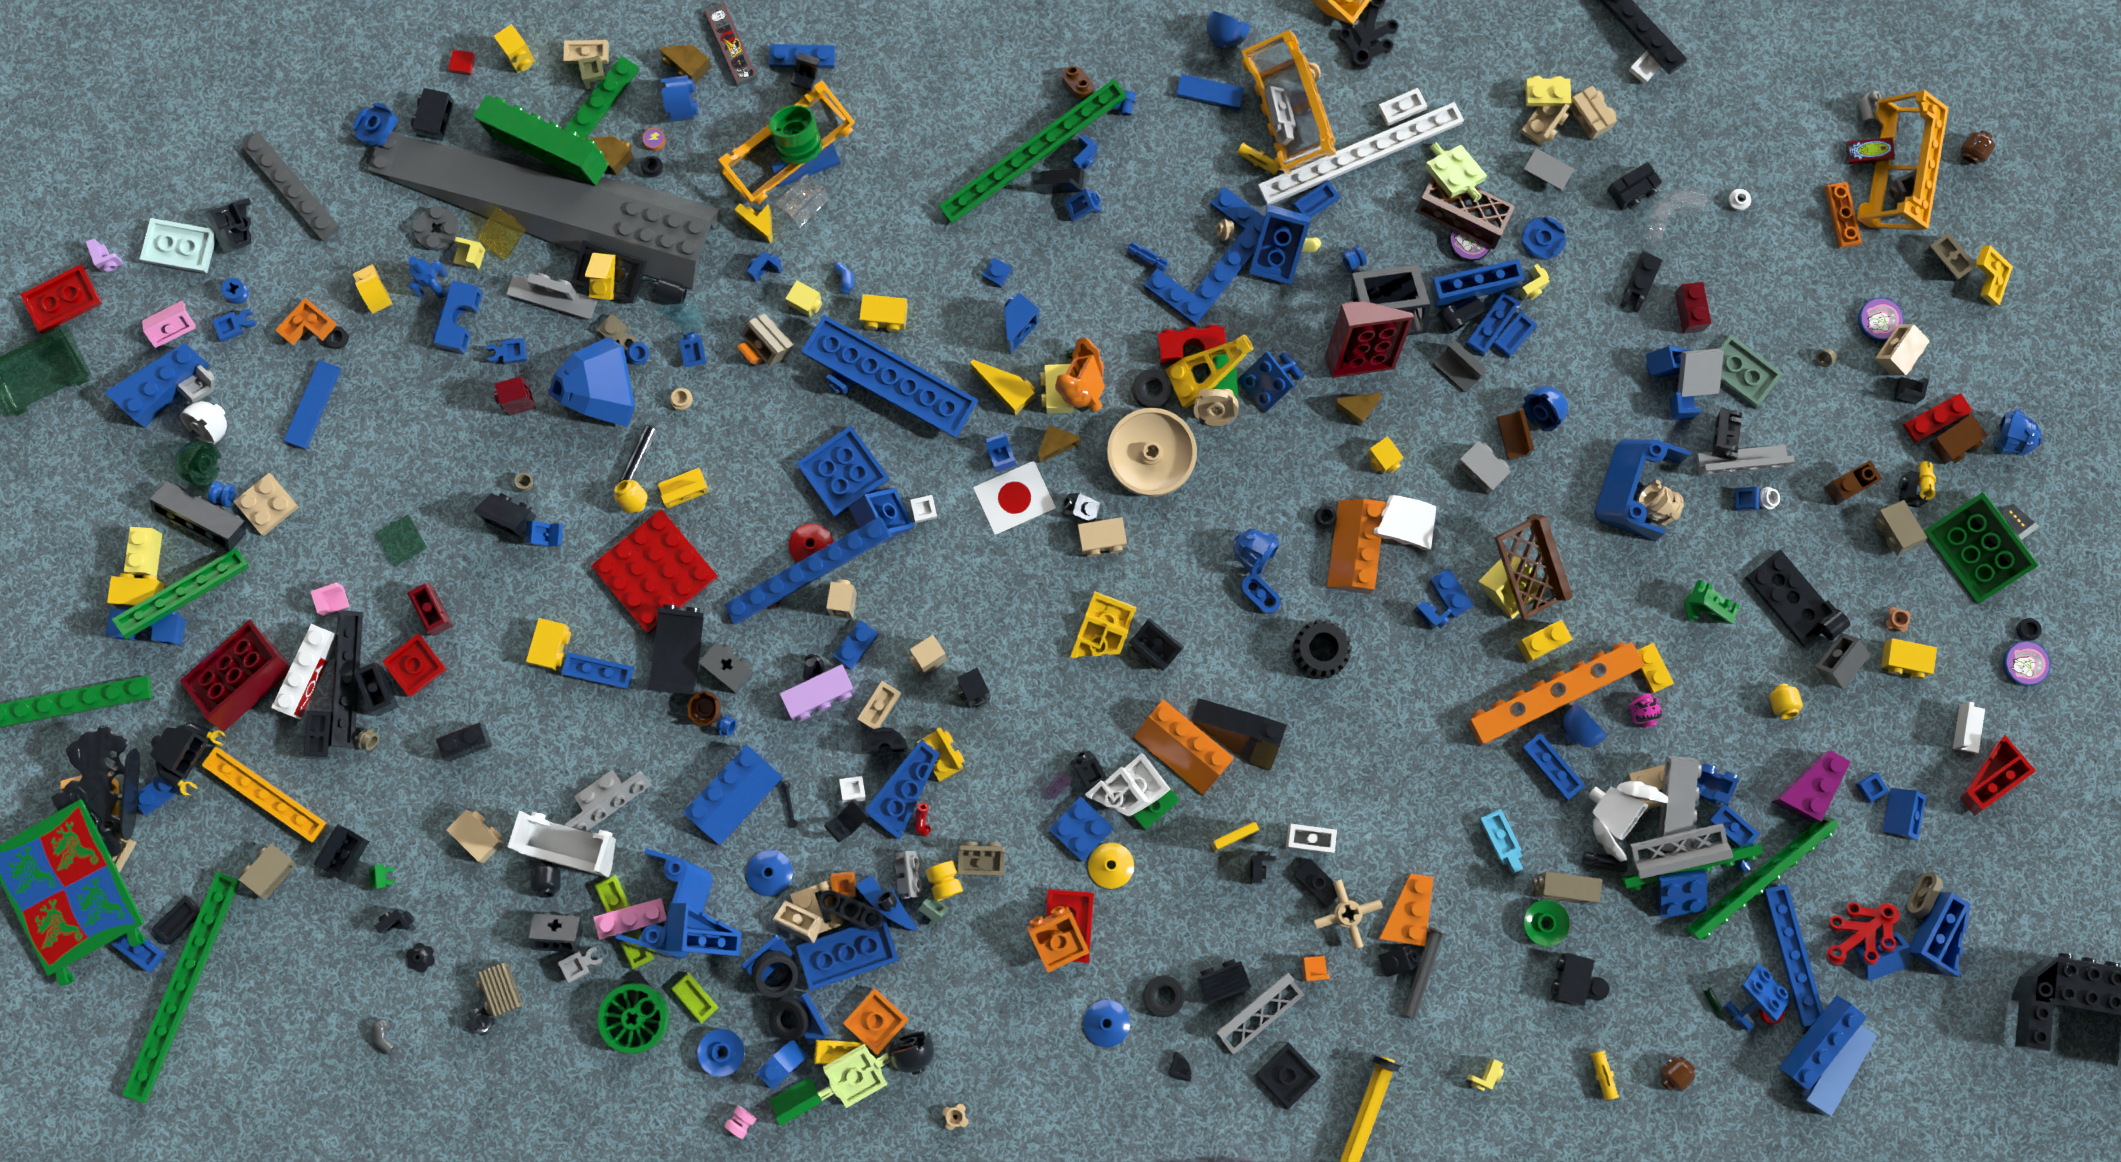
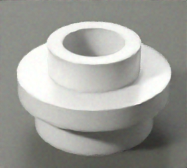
M1736 189L1729 196V204L1735 210H1745L1751 204V196L1746 190ZM1741 196L1744 202H1740L1737 197Z
M1766 487L1760 490L1759 503L1764 509H1773L1779 504L1780 495L1776 489Z

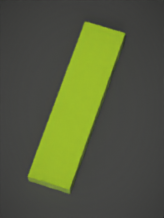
M617 875L594 885L606 913L630 907ZM638 929L620 935L640 940L642 930ZM620 943L632 969L654 960L652 952Z

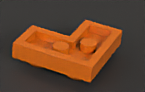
M304 298L275 331L294 345L308 329L323 341L338 324L308 299Z

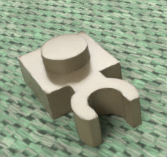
M611 314L597 328L598 332L605 338L609 337L616 342L619 341L620 345L624 347L625 352L628 349L625 346L627 341L637 342L633 335H626L629 328L614 314Z

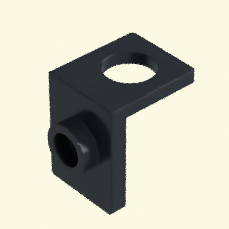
M853 800L836 818L826 823L824 827L840 843L851 836L870 815L856 800ZM833 826L838 827L841 830L842 835L838 834L834 830Z

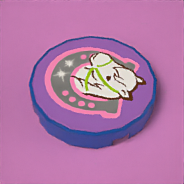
M1874 298L1868 301L1858 314L1859 328L1865 336L1873 338L1872 340L1887 341L1897 325L1904 323L1900 307L1887 298Z
M2022 641L2010 646L2003 655L2002 662L2007 677H2010L2017 685L2026 687L2042 682L2050 672L2051 664L2044 648L2030 641Z

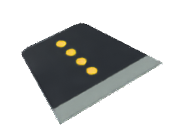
M2014 504L2002 511L2003 516L2021 540L2040 527Z

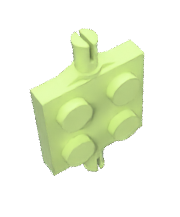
M1437 142L1432 144L1430 150L1437 157L1426 162L1425 168L1450 198L1458 194L1468 193L1474 202L1478 201L1482 196L1475 189V186L1485 181L1487 175L1462 145L1449 151H1443Z
M863 1044L824 1066L823 1069L829 1078L830 1086L818 1091L821 1100L823 1101L835 1094L842 1100L845 1107L848 1108L886 1086L887 1082L882 1074L881 1067L890 1062L887 1053L876 1059L870 1054L866 1045Z

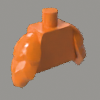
M1081 337L1076 342L1075 350L1072 354L1073 361L1066 374L1057 376L1055 390L1067 404L1078 408L1088 406L1090 412H1096L1102 408L1099 398L1105 388L1102 379L1104 364L1101 361L1099 348L1094 346L1089 338Z

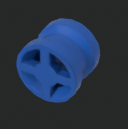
M1359 245L1353 246L1350 251L1341 252L1342 261L1349 272L1354 271L1357 266L1367 264L1366 256Z
M229 278L222 284L221 292L230 302L241 304L248 298L249 290L239 279Z
M214 481L208 493L209 502L214 504L219 502L225 507L231 506L236 494L235 486L230 484L225 486L221 482Z

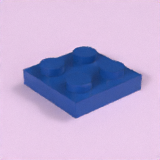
M1080 796L1049 831L1083 862L1114 828Z
M1704 869L1658 876V913L1661 918L1707 911V873Z

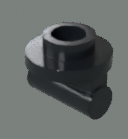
M808 654L805 657L803 678L805 680H810L814 673L821 674L824 671V662L821 657L814 654Z

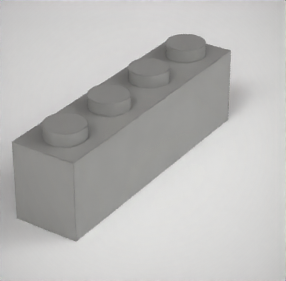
M1665 757L1662 793L1668 797V803H1661L1658 838L1691 831L1693 823L1695 824L1697 821V811L1694 809L1695 801L1699 799L1697 779L1701 777L1702 767L1695 758ZM1695 838L1687 839L1683 845L1691 848L1694 845ZM1671 843L1664 844L1661 850L1672 851L1675 845Z

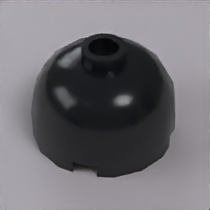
M924 1031L902 1036L899 1038L902 1042L894 1045V1042H891L886 1047V1052L892 1066L898 1071L912 1073V1075L924 1072L925 1067L930 1064L934 1057V1045L929 1032L926 1036Z

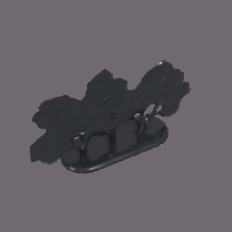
M109 724L99 726L97 731H86L80 736L78 741H74L66 748L71 765L81 772L82 778L80 781L71 780L65 786L63 792L56 793L51 799L58 812L82 799L105 846L113 858L122 851V845L115 837V830L120 826L121 837L127 841L134 832L139 787L140 754L138 749L133 748L127 754L125 765H123L119 755L127 748L128 740L123 734L113 733ZM111 751L116 752V757L111 754ZM109 757L114 760V766L118 768H110L106 764L105 759ZM110 771L115 772L112 776H108V773ZM118 774L124 775L122 794L114 793L111 788V782ZM118 800H122L120 818L112 814V810ZM112 824V827L105 828V825Z

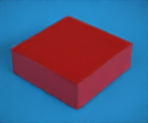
M452 49L448 70L450 73L472 75L476 55L474 52Z

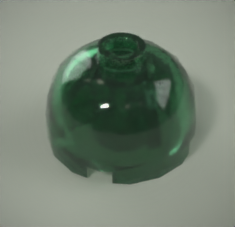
M203 441L186 443L176 454L175 470L180 478L189 484L198 486L209 485L218 476L220 467L216 468L218 458L221 459V454L213 443Z

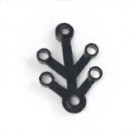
M1373 0L1368 2L1370 11L1365 29L1358 18L1352 24L1353 29L1361 40L1360 48L1351 37L1352 32L1349 28H1342L1339 31L1338 38L1347 45L1352 53L1350 63L1357 70L1367 69L1371 64L1372 58L1381 53H1390L1393 49L1394 44L1392 40L1384 39L1380 45L1368 50L1371 42L1386 34H1395L1398 30V22L1391 19L1385 25L1373 31L1378 11L1384 7L1386 0H1379L1380 4L1373 3ZM1393 24L1395 29H1390L1388 25ZM1347 33L1349 37L1344 38L1341 34ZM1383 44H1389L1390 48H1384ZM1357 58H1363L1364 62H1358Z

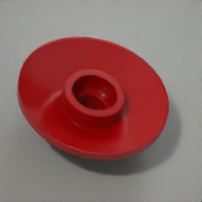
M809 523L798 527L792 533L789 540V551L792 558L798 563L834 542L832 535L825 527ZM809 540L815 542L813 547H807L806 544Z

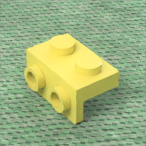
M1533 76L1527 78L1523 85V91H1526V106L1564 107L1565 104L1569 106L1571 104L1570 79H1563L1561 76L1552 78Z

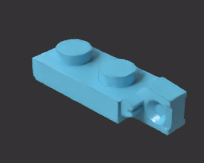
M1499 809L1481 817L1479 820L1499 861L1501 860L1503 865L1508 864L1512 874L1523 870L1518 859L1522 857L1521 848L1502 810Z

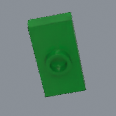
M1169 790L1161 798L1137 813L1132 814V816L1146 830L1178 803L1180 799L1172 790Z

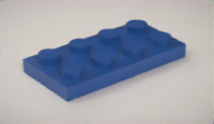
M883 916L884 925L876 932L854 926L816 939L814 944L807 942L796 946L810 991L899 961L886 917ZM879 918L868 921L867 924L875 926Z

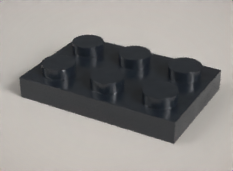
M582 240L571 283L586 288L590 287V277H585V273L592 253L615 255L613 297L635 303L647 261L588 240Z

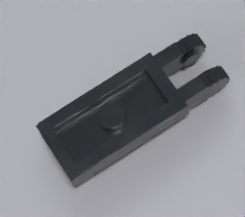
M1645 251L1641 252L1624 290L1625 294L1620 306L1625 307L1628 305L1632 294L1638 297L1633 306V311L1639 312L1663 259Z

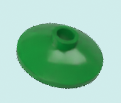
M1552 900L1537 901L1527 909L1524 915V930L1534 943L1545 947L1555 946L1567 937L1570 930V918L1567 911L1559 903ZM1543 919H1546L1549 922V926L1547 928H1544L1541 925V921Z

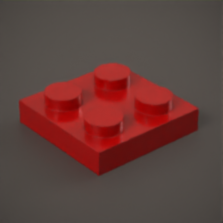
M419 633L382 661L409 697H413L448 670Z

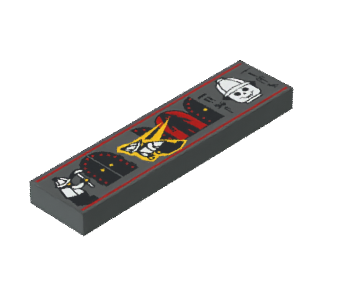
M724 1L704 9L737 86L757 79V74Z

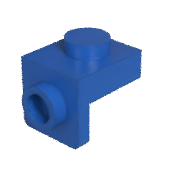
M1082 134L1079 136L1078 144L1084 150L1073 160V168L1088 170L1094 163L1093 159L1097 156V144L1090 137L1086 138Z
M763 251L757 259L754 258L749 263L747 273L755 282L760 279L770 266L778 273H781L783 271L780 264L781 260L773 253L769 255Z
M835 372L826 376L829 383L828 387L837 394L841 392L846 395L854 385L853 382Z
M1006 433L985 439L987 451L995 472L1017 466Z
M533 520L527 521L525 543L543 547L561 546L563 525Z

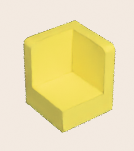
M455 237L454 242L458 248L454 263L479 270L485 248L480 242Z

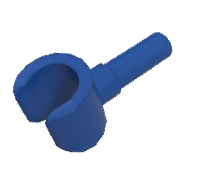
M1743 859L1734 861L1739 873L1742 870L1748 872L1752 868L1750 863L1744 862Z

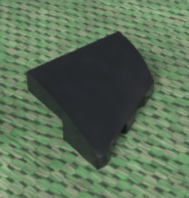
M249 198L232 202L229 205L212 209L205 213L224 254L251 244V233L249 231L251 218L247 217L246 206L251 204Z

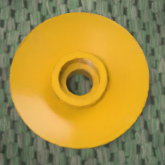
M1112 842L1104 843L1091 853L1088 861V870L1093 881L1099 886L1114 889L1123 886L1129 881L1134 871V861L1131 853L1124 846ZM1109 861L1115 862L1116 867L1114 869L1107 867Z

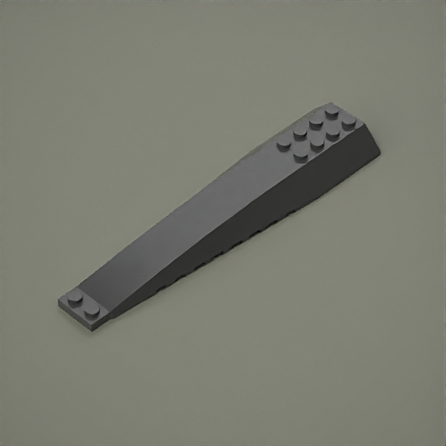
M390 133L387 137L385 144L381 146L376 145L367 169L369 173L389 178L395 183L434 198L442 199L444 202L460 206L465 210L478 213L491 220L499 221L509 227L522 230L527 234L543 238L548 242L556 243L571 251L579 252L582 240H588L646 260L644 276L658 280L666 278L682 283L684 287L692 290L700 271L698 261L710 229L714 230L720 213L719 208L633 183L601 177L595 186L555 167Z

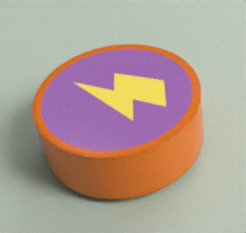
M649 128L643 134V142L647 149L658 151L664 147L666 139L660 129Z

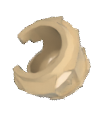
M1655 479L1642 489L1636 501L1645 506L1647 510L1646 517L1651 519L1652 523L1667 525L1680 518L1684 507V500L1678 492H1672L1666 486L1661 487L1660 480Z

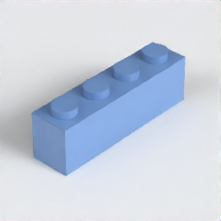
M1861 1025L1808 1091L1802 1087L1801 1094L1803 1095L1800 1100L1822 1115L1832 1116L1877 1035Z

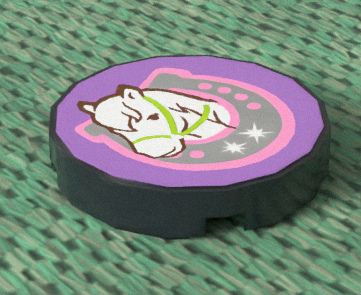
M1454 230L1450 232L1448 241L1451 251L1461 261L1468 263L1480 261L1491 250V248Z

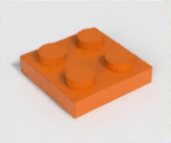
M874 988L843 1024L878 1055L909 1019Z

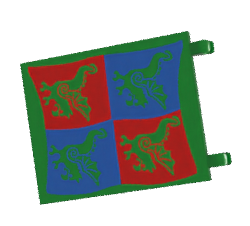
M82 799L0 844V882L47 976L56 973V979L60 986L69 985L75 980L73 974L66 968L67 966L127 933L128 942L132 947L145 942L144 935L137 928L144 924V921Z

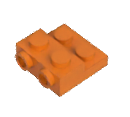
M1056 907L1051 911L1050 916L1044 919L1042 916L1036 917L1026 927L1048 973L1090 953L1069 907Z

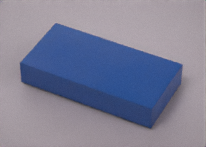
M1327 180L1293 202L1292 206L1296 212L1309 215L1312 218L1340 200V195Z
M1520 311L1492 345L1506 357L1510 358L1538 324Z

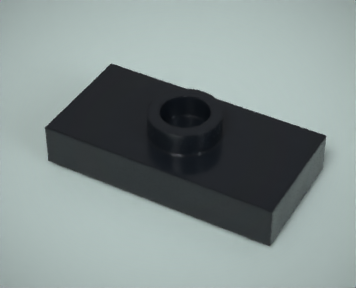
M1310 858L1294 874L1326 908L1337 898L1333 884L1334 881Z

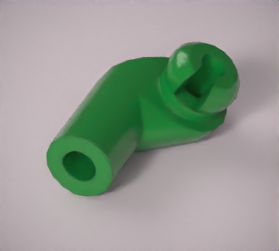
M1691 591L1684 600V606L1688 621H1695L1699 619L1697 608L1688 602Z

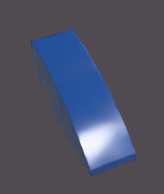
M872 875L856 885L862 895L887 918L912 931L918 929L892 889L889 891H892L895 895L897 905L896 908L892 906L890 912H886L876 902L877 898L883 894V891Z

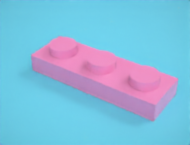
M663 898L595 916L594 921L598 938L602 940L617 934L665 922L667 913Z

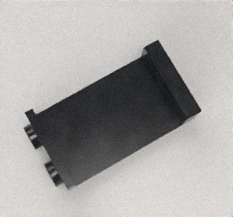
M663 604V608L657 609L658 619L648 690L694 695L704 613L700 612V608L686 607V611L677 610L676 605Z

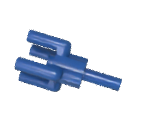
M415 256L410 257L408 260L410 264L409 273L413 279L408 283V287L417 297H422L424 291L421 289V286H429L439 298H444L446 292L436 281L437 273L441 277H446L448 274L442 263L436 260L429 265L425 259H417Z

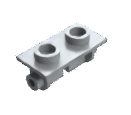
M916 851L896 853V858H894L896 874L904 873V878L897 879L898 895H901V899L921 897L922 882L918 874L919 859Z

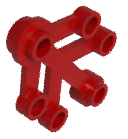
M1851 902L1846 908V914L1849 917L1857 918L1858 916L1874 919L1869 923L1847 921L1841 916L1835 915L1829 921V927L1833 931H1857L1840 946L1833 945L1828 948L1825 958L1832 966L1842 965L1845 961L1846 953L1864 939L1865 954L1863 961L1867 965H1875L1879 959V954L1876 951V930L1881 926L1883 927V938L1880 943L1881 949L1885 952H1891L1896 946V940L1893 938V925L1898 922L1900 913L1892 904L1884 903L1876 909L1861 907L1858 903ZM1850 908H1855L1858 912L1853 913L1850 911ZM1884 911L1890 912L1892 916H1886ZM1833 921H1838L1841 925L1835 926ZM1888 941L1892 944V946L1888 947L1884 944V942ZM1837 951L1841 956H1835L1832 952ZM1867 955H1873L1875 960L1868 959Z

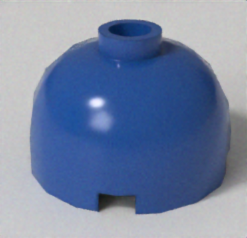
M1211 11L1206 28L1209 37L1216 41L1214 45L1226 50L1227 46L1236 47L1246 39L1251 25L1243 21L1239 23L1238 20L1231 16Z
M1551 386L1538 387L1528 393L1523 399L1525 403L1522 405L1526 418L1534 426L1536 421L1543 427L1541 429L1543 431L1555 430L1567 416L1568 403L1566 398L1559 390Z
M1578 702L1566 712L1563 726L1567 733L1564 736L1572 745L1577 742L1582 747L1589 748L1598 745L1608 737L1605 731Z

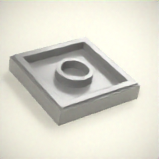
M1709 349L1682 352L1678 392H1681V397L1719 394L1724 350Z

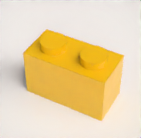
M512 24L494 35L502 53L517 73L528 70L532 63L535 62L527 44Z
M863 294L860 312L861 326L868 330L886 328L887 331L894 333L899 332V330H905L908 309L907 299Z
M121 573L120 577L111 576L107 603L115 607H134L163 590L165 583L157 580V577L152 575H143L142 578H134L135 575Z
M538 618L526 662L533 666L557 671L558 666L561 667L564 662L565 654L562 653L564 645H567L570 641L571 632L569 627L562 623Z
M1561 619L1522 639L1517 643V646L1528 664L1573 639Z
M1892 638L1884 642L1881 668L1888 669L1890 674L1902 675L1903 672L1911 674L1910 677L1914 679H1925V677L1934 674L1937 647Z

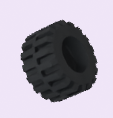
M1319 619L1313 623L1311 621L1300 630L1293 643L1292 655L1296 660V666H1300V671L1303 674L1306 672L1309 674L1308 677L1311 678L1318 677V679H1323L1327 677L1328 679L1335 674L1337 675L1346 666L1351 657L1352 646L1350 645V636H1346L1345 633L1347 631L1344 628H1339L1340 624L1336 622L1332 624L1330 623L1331 620L1321 621ZM1322 637L1333 644L1335 654L1330 661H1319L1311 655L1309 644L1314 638Z

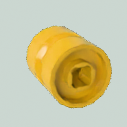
M953 861L944 862L925 870L928 882L934 884L932 894L935 901L963 892L960 881L954 878L957 871Z

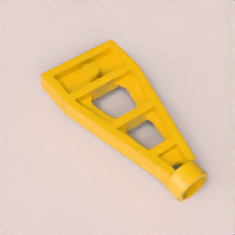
M1242 335L1232 342L1182 358L1165 369L1184 408L1194 404L1200 390L1213 389L1247 353L1253 350L1252 343L1246 335ZM1226 352L1229 357L1228 363L1217 369L1213 358ZM1207 363L1211 374L1203 383L1198 384L1192 369L1196 365Z

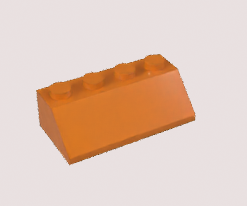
M1369 499L1338 500L1337 520L1334 528L1326 588L1372 594L1375 590L1381 537L1373 533L1374 529L1379 527L1383 520L1381 514L1385 509L1386 502Z
M1164 699L1133 736L1134 739L1202 795L1208 791L1234 759L1233 756Z

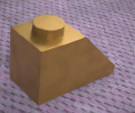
M615 136L589 138L605 154L604 158L609 163L607 168L616 176L634 157L631 152V145L624 139L619 140Z

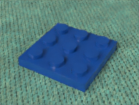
M851 425L796 463L835 518L849 509L863 495L872 493L890 480Z

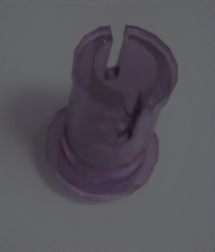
M1064 771L1060 774L1057 773L1058 776L1044 789L1053 800L1068 785L1071 786L1070 782L1072 779Z

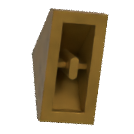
M1380 392L1337 398L1335 408L1361 426L1379 403L1382 395Z
M1048 425L1038 452L1039 463L1080 445L1079 436Z

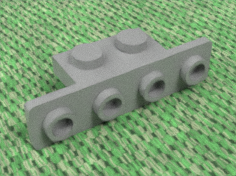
M530 273L528 278L513 275L507 291L510 297L588 320L592 318L597 304L596 298H589V296L576 293L570 282L562 279L554 281L542 273L537 275Z
M612 769L574 796L583 812L568 821L565 826L587 832L651 786L650 781L639 771L622 783Z

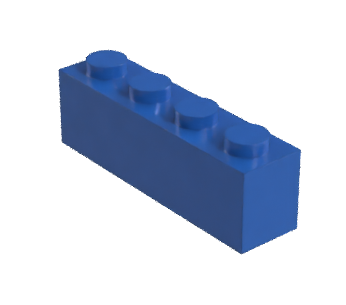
M1519 259L1436 277L1433 278L1429 287L1434 305L1437 307L1467 300L1475 295L1480 297L1519 288L1525 278Z
M1836 995L1779 1066V1069L1809 1091L1866 1020L1867 1016L1854 1005Z

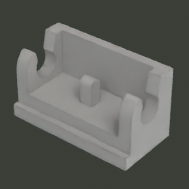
M1536 148L1524 171L1535 175L1562 191L1574 168Z

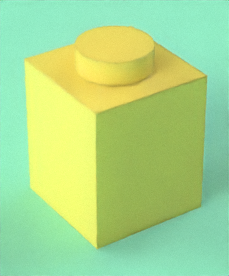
M797 280L785 298L788 306L808 317H811L813 312L817 313L822 305L820 293Z

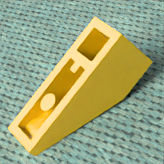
M976 360L970 362V367L974 373L1014 415H1017L1035 399V388L1028 380L1023 381L1019 376Z

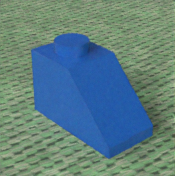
M1667 346L1646 354L1647 370L1651 376L1657 377L1679 374L1681 354L1691 350Z
M795 1040L789 1041L756 1073L774 1090L809 1055Z

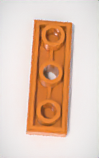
M1848 182L1826 185L1824 190L1838 248L1861 245L1862 240Z

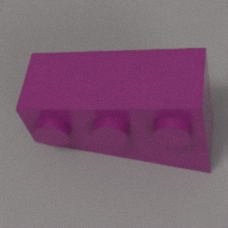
M1831 750L1821 753L1771 802L1812 824L1821 822L1851 761Z

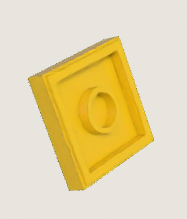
M1252 822L1214 840L1211 843V847L1215 853L1256 833L1259 827L1256 822Z

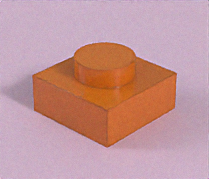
M854 871L832 873L830 875L833 891L847 897H855L857 895Z

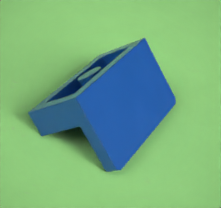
M1891 788L1882 831L1918 841L1927 796L1916 790Z
M1898 932L1893 933L1896 946L1891 952H1885L1881 949L1880 943L1882 938L1876 939V951L1879 954V959L1875 965L1870 966L1863 961L1865 944L1855 947L1856 955L1865 965L1868 981L1911 965L1910 946ZM1885 941V942H1884V944H1885L1886 946H1888V947H1891V946H1892V944H1891L1890 942H1888V941ZM1867 955L1868 959L1875 960L1873 955Z
M776 935L746 960L741 967L751 976L754 962L763 953L771 950H780L787 953L791 958L794 952L779 935ZM775 962L768 965L762 972V981L784 963Z
M806 992L797 1000L805 1005L810 1015V1026L804 1035L811 1046L815 1043L816 1039L821 1040L831 1034L810 994Z

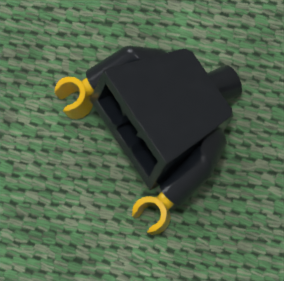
M192 722L179 725L176 728L167 727L161 736L156 735L151 741V746L153 747L151 757L156 760L155 767L158 775L174 787L179 786L182 794L192 796L186 792V788L191 785L198 789L197 785L192 782H184L182 778L186 779L208 743L206 738L211 739L217 747L223 746L221 742L215 741L218 736L226 738L222 731L210 732V729Z

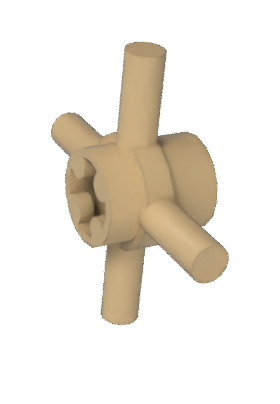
M1342 879L1335 881L1333 884L1339 904L1336 906L1334 914L1314 920V925L1318 929L1337 923L1341 927L1348 928L1355 949L1364 947L1357 925L1360 923L1363 914L1382 909V903L1379 899L1359 906L1356 902L1348 900ZM1349 907L1352 910L1354 920L1349 921L1348 918L1342 917V913L1346 911L1345 908Z

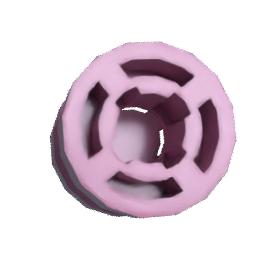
M737 1106L734 1110V1116L732 1119L727 1120L724 1127L737 1137L743 1139L747 1134V1128L753 1125L757 1118L744 1108Z

